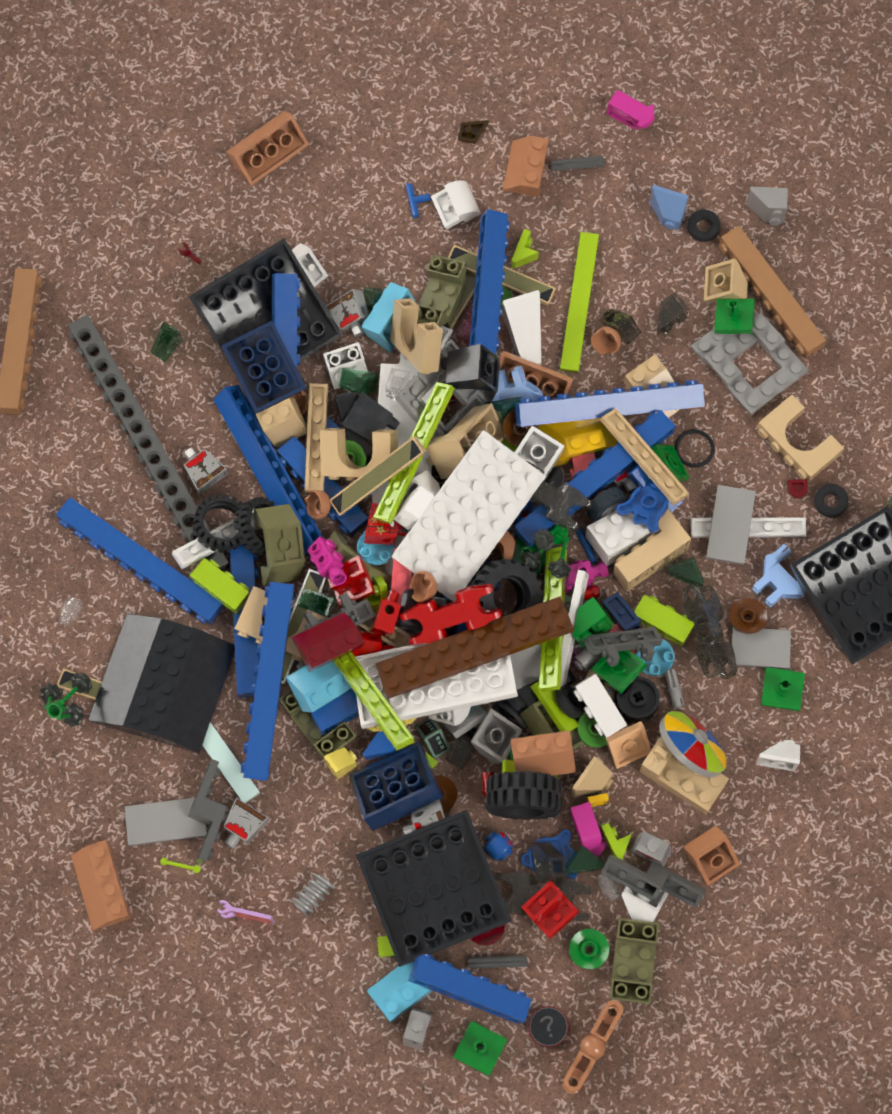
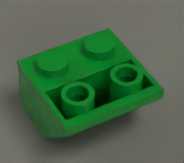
M594 597L577 609L573 637L583 648L586 647L584 639L587 636L609 633L615 625Z

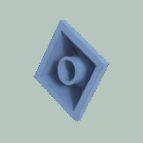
M653 185L650 204L662 225L670 230H679L686 212L689 196Z

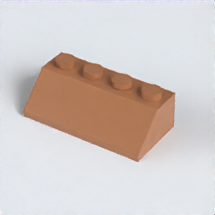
M283 111L226 151L233 165L252 186L309 146V143L293 115Z
M506 351L502 352L499 360V370L505 369L509 383L514 382L511 373L514 367L522 366L526 380L537 386L542 391L543 396L557 398L558 394L570 395L574 378Z
M103 840L88 845L72 854V861L92 931L131 919L108 841Z

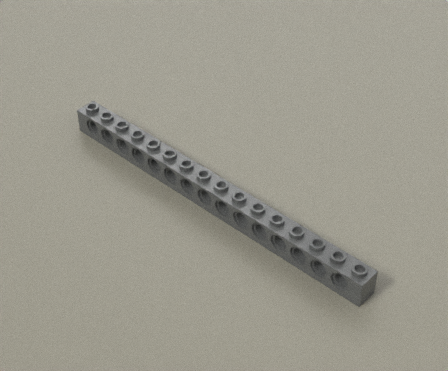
M87 314L68 324L70 328L68 334L72 342L77 341L79 346L76 348L81 357H86L87 362L85 364L89 372L94 371L96 375L93 378L98 388L103 387L105 391L102 393L107 403H112L113 407L110 408L115 418L119 417L122 423L119 425L124 434L128 432L131 438L128 441L133 449L137 448L139 451L137 457L141 464L145 463L148 467L145 471L150 480L154 479L157 483L154 487L159 496L163 494L166 499L163 501L168 512L172 510L175 515L172 517L177 527L181 526L184 531L181 533L184 541L187 543L195 540L196 536L193 526L187 527L186 524L194 520L197 506L90 317ZM84 337H90L88 341H82ZM93 352H99L97 356H91ZM101 367H108L103 372L99 371ZM110 382H116L113 387H108ZM119 397L125 398L122 402H116ZM128 412L134 413V414H133L131 417H129V418H126V417H125V415H126ZM136 428H142V431L139 433L133 432ZM145 443L151 444L147 449L142 448ZM153 459H160L157 464H151ZM163 474L169 475L165 480L159 479ZM171 490H177L175 495H168ZM181 505L186 506L184 511H178L177 508ZM203 520L204 527L208 532H210V529L207 526L205 520ZM219 550L213 553L212 558L207 559L208 561L211 559L220 566L218 569L222 572L230 568L226 557Z

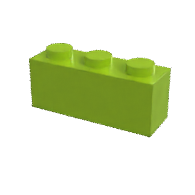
M204 558L190 574L191 580L237 615L246 604L250 595L248 592L250 589L242 582L240 584L235 582L234 576L228 571L222 572L218 569L220 566L212 559L208 561Z
M644 594L634 611L640 618L641 624L646 627H655L660 635L683 647L695 625L689 616L684 614L681 616L676 613L673 607L660 604L659 600L651 595L648 597Z

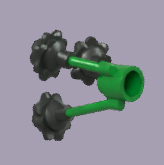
M556 524L550 532L549 530L539 529L537 533H534L533 537L535 539L533 543L539 547V550L533 554L530 552H523L522 554L523 563L530 566L529 570H540L541 561L539 558L544 550L549 551L555 544L563 543L560 558L556 562H550L548 570L551 571V575L559 579L569 576L572 569L564 560L567 543L570 540L567 537V528Z
M85 673L74 674V677L71 678L73 689L63 699L61 696L63 691L59 689L57 684L52 686L51 683H48L40 689L41 694L39 697L44 700L46 704L44 708L47 709V714L50 717L57 718L59 721L64 719L63 722L69 724L70 727L81 724V720L85 716L82 713L83 709L75 703L71 704V706H65L64 703L75 692L88 694L89 690L92 689L91 679Z

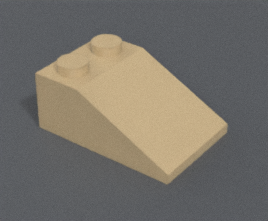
M653 355L625 375L624 384L629 390H631V386L649 388L650 384L667 386L668 382H675L656 355ZM681 409L663 411V413L670 418Z

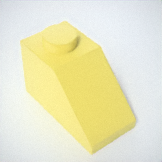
M345 747L324 757L326 765L337 779H340L357 766L355 762L357 757L351 749L347 751Z

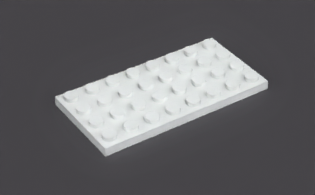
M483 430L391 557L413 573L424 570L430 572L437 582V590L455 602L457 600L455 592L467 586L546 476Z
M427 644L409 645L355 657L401 721L518 697L510 655L390 699L386 696L375 663ZM357 696L362 729L379 726Z

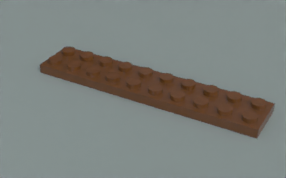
M561 596L493 620L483 627L457 633L375 663L386 696L390 699L574 632V627Z

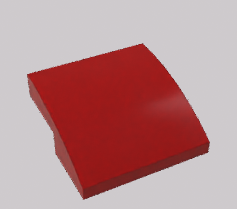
M359 555L343 563L344 566L341 569L344 571L347 579L342 585H333L330 578L327 577L330 588L335 592L340 608L343 607L341 606L342 601L338 599V596L347 593L350 600H355L356 603L375 594L369 573Z
M551 880L521 906L549 939L555 936L580 913Z

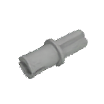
M674 669L665 671L669 688L667 692L670 694L673 709L684 707L685 704L681 692L682 686L679 687L676 671Z

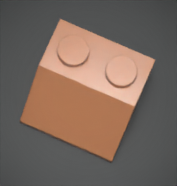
M716 825L683 847L689 860L707 886L740 865L727 836Z

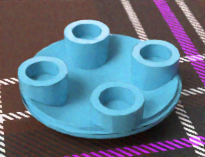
M365 530L357 543V551L360 557L373 565H381L390 561L396 546L365 544Z
M662 639L661 646L654 647L655 654L652 661H644L641 657V652L636 651V656L647 665L643 670L644 673L659 676L672 667L675 658L674 651L671 645L664 639Z

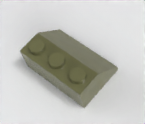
M540 701L532 704L520 714L533 736L560 732ZM577 728L572 730L570 734L574 752L584 746L585 743L580 739Z

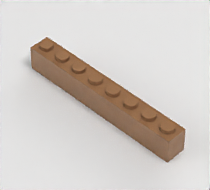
M737 226L723 235L719 243L720 250L723 254H727L730 260L737 259L746 281L752 286L753 294L761 298L766 311H771L774 315L775 323L778 326L781 325L785 330L786 338L795 343L796 351L807 358L823 348L826 339L741 227Z
M15 268L0 373V413L21 415L22 409L26 407L24 391H28L26 376L31 371V364L28 363L29 356L32 357L33 355L31 340L35 339L36 330L33 326L34 322L38 320V311H36V305L40 304L38 290L43 285V278L38 270Z

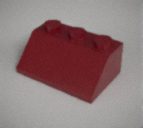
M345 612L292 637L309 673L362 648L365 643L356 625Z

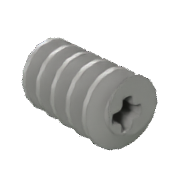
M314 874L315 881L308 880L310 887L305 885L302 887L305 893L298 891L299 899L294 897L291 899L294 906L307 918L309 917L306 911L313 913L314 911L311 906L319 907L317 900H325L322 894L330 895L329 887L335 889L322 875Z

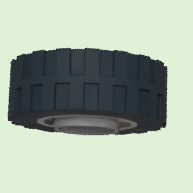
M619 487L609 488L591 501L586 509L587 515L594 523L616 511V507L619 504L625 503L629 499Z

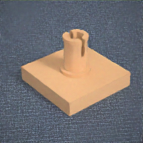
M641 721L627 728L623 727L609 737H605L616 769L648 755L651 751L645 727Z

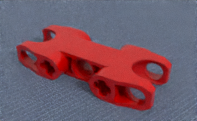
M473 585L455 592L457 601L437 607L435 599H430L400 614L401 620L416 619L423 626L422 632L410 637V645L429 644L447 637L445 628L465 622L467 629L473 630L501 617L503 614L501 609L486 610L480 605V598L493 592V585Z

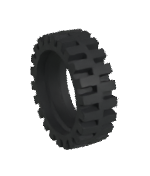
M217 494L216 498L213 495L200 503L194 515L193 531H195L196 538L199 537L198 541L200 543L204 542V547L208 548L210 546L212 551L219 549V552L223 553L224 550L231 552L232 548L236 550L242 545L239 542L241 537L234 536L222 539L213 536L206 530L203 522L204 516L212 509L222 508L235 514L238 511L237 508L242 504L241 501L236 502L237 498L229 499V495L222 497V494Z
M257 497L242 503L237 508L238 511L235 512L237 517L234 518V522L237 525L234 526V529L238 530L236 536L241 537L239 542L241 544L245 543L244 548L246 550L249 549L251 554L255 553L257 556L266 555L265 543L259 540L254 533L251 525V514L253 509L274 506L275 502L269 501L268 498Z

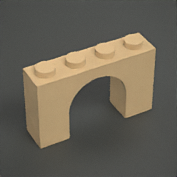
M412 298L394 300L390 341L421 374L438 372L443 330L435 322L417 324L419 306Z
M791 395L758 423V434L763 439L767 438L771 442L772 449L777 453L780 452L784 456V461L789 466L793 465L796 468V472L801 479H807L809 482L842 454L844 447L832 435L816 448L809 451H801L792 447L786 439L785 430L803 414L805 407Z
M326 428L320 430L321 476H328L330 480L340 479V477H346V480H356L357 477L362 476L398 448V430H377L372 432L373 454L371 461L366 467L357 466L349 459L346 452L345 428Z
M253 586L235 626V629L238 630L237 635L247 639L249 636L256 638L255 642L258 644H262L263 636H259L261 624L263 625V605H267L268 597H265L264 590ZM312 612L313 616L316 617L317 620L322 619L324 621L326 619L325 617ZM305 617L297 632L287 638L286 652L292 654L291 658L302 662L303 659L292 637L306 630L304 626L307 624Z

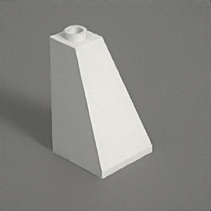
M537 290L504 300L502 315L516 355L541 365L540 293Z

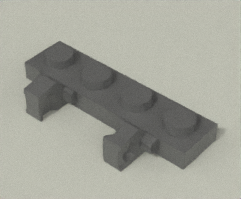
M347 593L338 596V599L342 601L341 606L343 607L340 609V613L324 621L345 612L353 623L358 626L374 618L376 615L367 599L356 603L355 600H350ZM313 610L304 614L307 624L304 625L306 630L324 622L322 619L317 620L313 616Z
M655 627L587 636L584 639L590 654H601L602 657H606V661L610 666L618 665L620 659L619 651L633 649L641 652V657L644 661H652L655 654L654 647L661 646L663 641Z

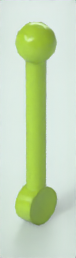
M162 858L160 860L161 865L168 864L180 868H185L193 870L194 873H199L201 871V868L198 865H195L193 867L177 862L168 861L167 858Z

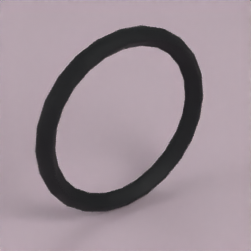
M688 430L678 437L675 450L681 462L686 466L702 467L713 458L715 445L707 433L701 430ZM692 433L701 434L710 442L711 453L702 463H689L680 455L679 444L686 435Z
M501 701L495 702V708L500 715L521 728L522 731L527 729L524 721L513 709ZM501 707L507 710L520 723V725L511 720L510 717L501 709Z

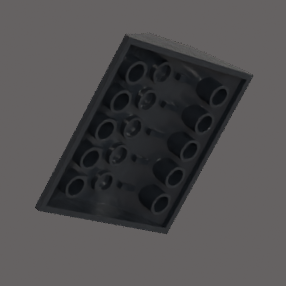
M285 238L189 296L202 323L230 368L231 366L221 346L272 321V274H297V278H300V290H297V297H300V308H297V316H300V327H297V335H300V346H297V354H300V361L343 335Z
M887 506L790 565L812 611L828 636L852 665L892 641V512Z
M127 614L88 721L200 754L235 652V645L197 628L166 619Z
M467 810L356 855L399 967L414 962L415 958L420 955L434 954L512 922Z

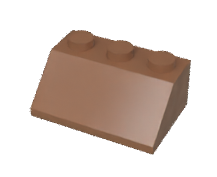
M528 136L512 141L503 191L539 197L548 151V138Z
M570 731L511 739L515 771L540 772L542 774H550L551 776L576 773Z

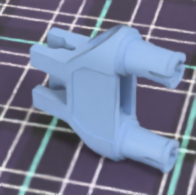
M522 366L514 367V370L511 371L513 383L508 382L505 369L499 370L498 391L492 400V405L502 426L507 416L506 407L515 405V402H520L521 398L539 400V396H543L542 391L537 386L526 380Z
M785 544L773 554L765 556L763 577L752 588L756 594L760 593L768 585L774 590L765 601L769 608L781 598L799 599L804 597L798 581L796 582L780 565V562L792 553L789 548L786 550L787 545Z

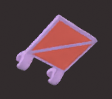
M225 900L219 901L221 904H226L223 905V908H226L225 910L217 909L223 918L227 919L237 916L274 925L275 920L271 915L232 907Z

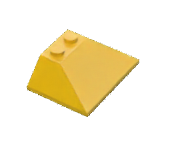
M601 418L538 425L540 431L564 445V451L553 467L568 464L571 457L601 450L604 452L607 448L616 446L618 444L617 439L600 421Z

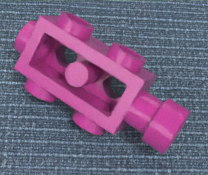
M319 536L308 549L311 556L310 560L317 566V572L322 577H329L335 586L342 585L347 579L344 571L341 569L344 566L341 561L343 556L335 550L337 546L332 540H326Z
M578 560L573 565H568L572 571L566 578L565 592L572 591V587H575L578 570L585 569L589 575L586 588L590 587L591 583L594 582V577L601 576L602 578L609 576L605 563L599 562L598 565L591 566L590 561Z

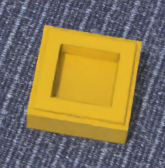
M607 793L588 797L587 801L590 802L592 808L607 804L609 797Z

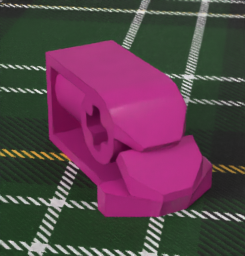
M619 90L616 91L608 103L606 114L634 130L645 129L651 126L655 120L654 105L651 104L647 107Z
M590 802L570 808V814L583 848L578 850L579 855L590 858L600 856L608 844L607 841L601 842V833Z

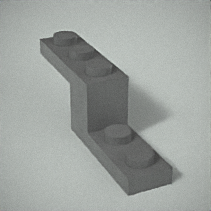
M214 759L208 763L187 816L209 825L195 861L202 865L206 860L210 861L214 852L211 849L213 842L217 843L221 834L218 829L220 824L224 825L228 813H225L227 806L208 799L213 789V786H210L212 779L216 780L220 771L217 768L219 761Z
M610 855L601 872L654 902L660 890H663L697 908L706 892V889L654 861L647 873Z

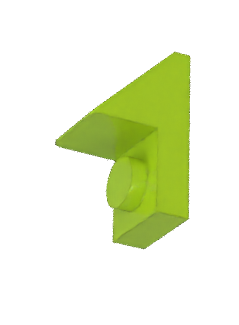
M527 229L523 230L511 260V268L515 269L538 259L539 252L530 249L533 239L531 238V231Z
M382 576L374 577L375 585L373 586L375 594L365 598L374 612L377 611L380 601L386 599L388 594L387 584ZM386 608L385 612L390 614V609Z
M609 823L602 825L600 830L613 856L623 860L631 834L617 840L618 834L614 826L610 827Z

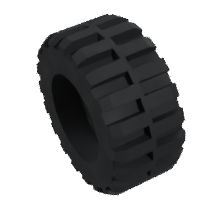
M515 559L496 560L489 562V564H484L480 567V571H477L473 576L474 580H471L468 584V587L492 584L493 588H495L500 579L505 578L509 580L517 592V604L510 614L544 602L541 601V596H544V590L540 589L542 582L540 579H536L537 573L534 570H529L530 566L526 563H521ZM493 592L480 598L479 601L482 608L486 610L497 609L493 599Z
M514 771L497 773L487 780L486 809L491 815L516 820L553 818L562 811V782L556 776L540 772Z

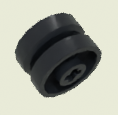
M637 676L621 694L617 692L615 704L619 713L627 722L636 724L641 721L645 723L656 713L660 695L658 688L652 681L645 677Z

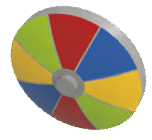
M671 711L662 718L659 724L661 736L672 754L687 768L709 778L717 777L726 768V756L721 745L713 734L699 721L678 711Z

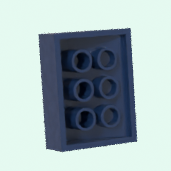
M273 321L221 346L255 415L307 389Z
M420 741L349 774L363 819L372 831L438 799L444 798Z

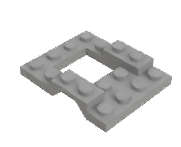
M755 309L752 334H715L713 328L690 347L705 364L711 366L719 375L726 389L750 416L809 371L785 344V339L762 313L758 314ZM758 342L781 369L753 389L742 377V372L732 361Z
M452 339L441 348L440 360L447 357L449 351L460 349ZM440 361L438 372L421 374L418 371L412 377L413 379L394 397L416 423H418L426 406V403L421 398L435 385L440 375L446 374V370L441 368ZM454 390L453 395L463 406L453 415L446 426L440 420L432 439L436 436L446 435L473 407L492 403L497 391Z

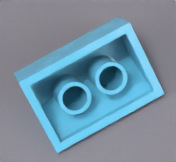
M392 282L384 289L382 296L362 325L366 335L390 353L395 348L394 344L390 341L394 300L412 298L415 301L409 289Z
M333 662L310 673L305 665L285 677L303 712H314L351 689Z
M414 962L402 967L398 966L367 990L390 1023L432 992V990L408 981Z

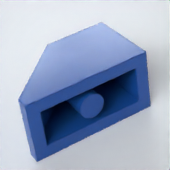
M378 731L362 755L364 759L370 760L389 756L396 751L402 750V748L396 750L384 732Z

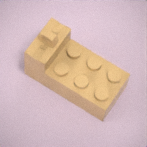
M492 403L473 407L446 435L436 436L431 440L427 447L430 456L426 458L428 465H435L441 479L449 478L483 430L500 443L505 439L503 426Z
M669 509L659 520V530L657 533L649 536L647 542L642 546L641 544L636 545L632 548L630 554L627 556L622 555L615 561L613 575L626 592L689 549L691 538Z
M660 736L640 769V773L705 815H707L729 780L728 777L721 773L717 777L709 778L693 772L672 754L662 736Z

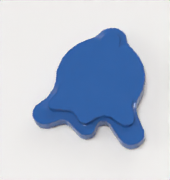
M652 483L649 484L650 486L638 487L627 502L616 507V512L620 516L634 514L633 523L635 525H646L649 532L657 533L659 530V520L665 515L669 504L666 496Z
M565 829L556 837L538 839L528 852L522 855L521 864L542 877L563 875L569 879H575L578 871L568 863V859L575 856V851L569 846L571 832Z

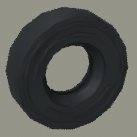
M701 209L690 216L687 229L693 239L699 242L712 241L719 234L721 222L714 212ZM701 220H707L711 224V229L702 232L698 229L697 223Z
M837 484L823 485L814 496L816 510L825 517H838L848 507L849 497L847 492ZM829 494L835 495L839 500L838 505L835 507L827 506L824 502L825 496Z
M564 685L556 691V701L568 717L577 719L585 713V703L577 699L573 692L575 691L573 687Z

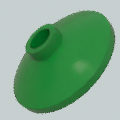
M584 929L577 932L571 939L569 953L577 966L583 969H596L607 960L609 943L601 932L594 929ZM587 946L592 947L593 952L588 954L586 953L585 948Z

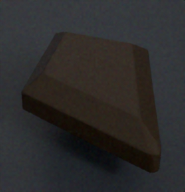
M489 121L461 123L457 141L476 144L488 126Z

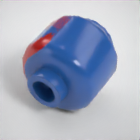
M493 831L485 838L487 842L484 844V849L493 860L499 859L501 862L513 852L511 850L513 843L504 832L496 834Z

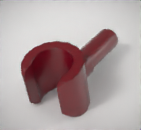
M183 242L182 244L186 249L180 250L178 248L179 253L182 256H188L197 264H200L202 261L193 255L188 244Z

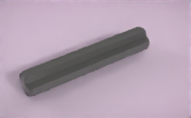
M592 156L551 160L550 168L551 171L603 167L604 157Z
M525 955L468 958L469 968L527 966V956Z

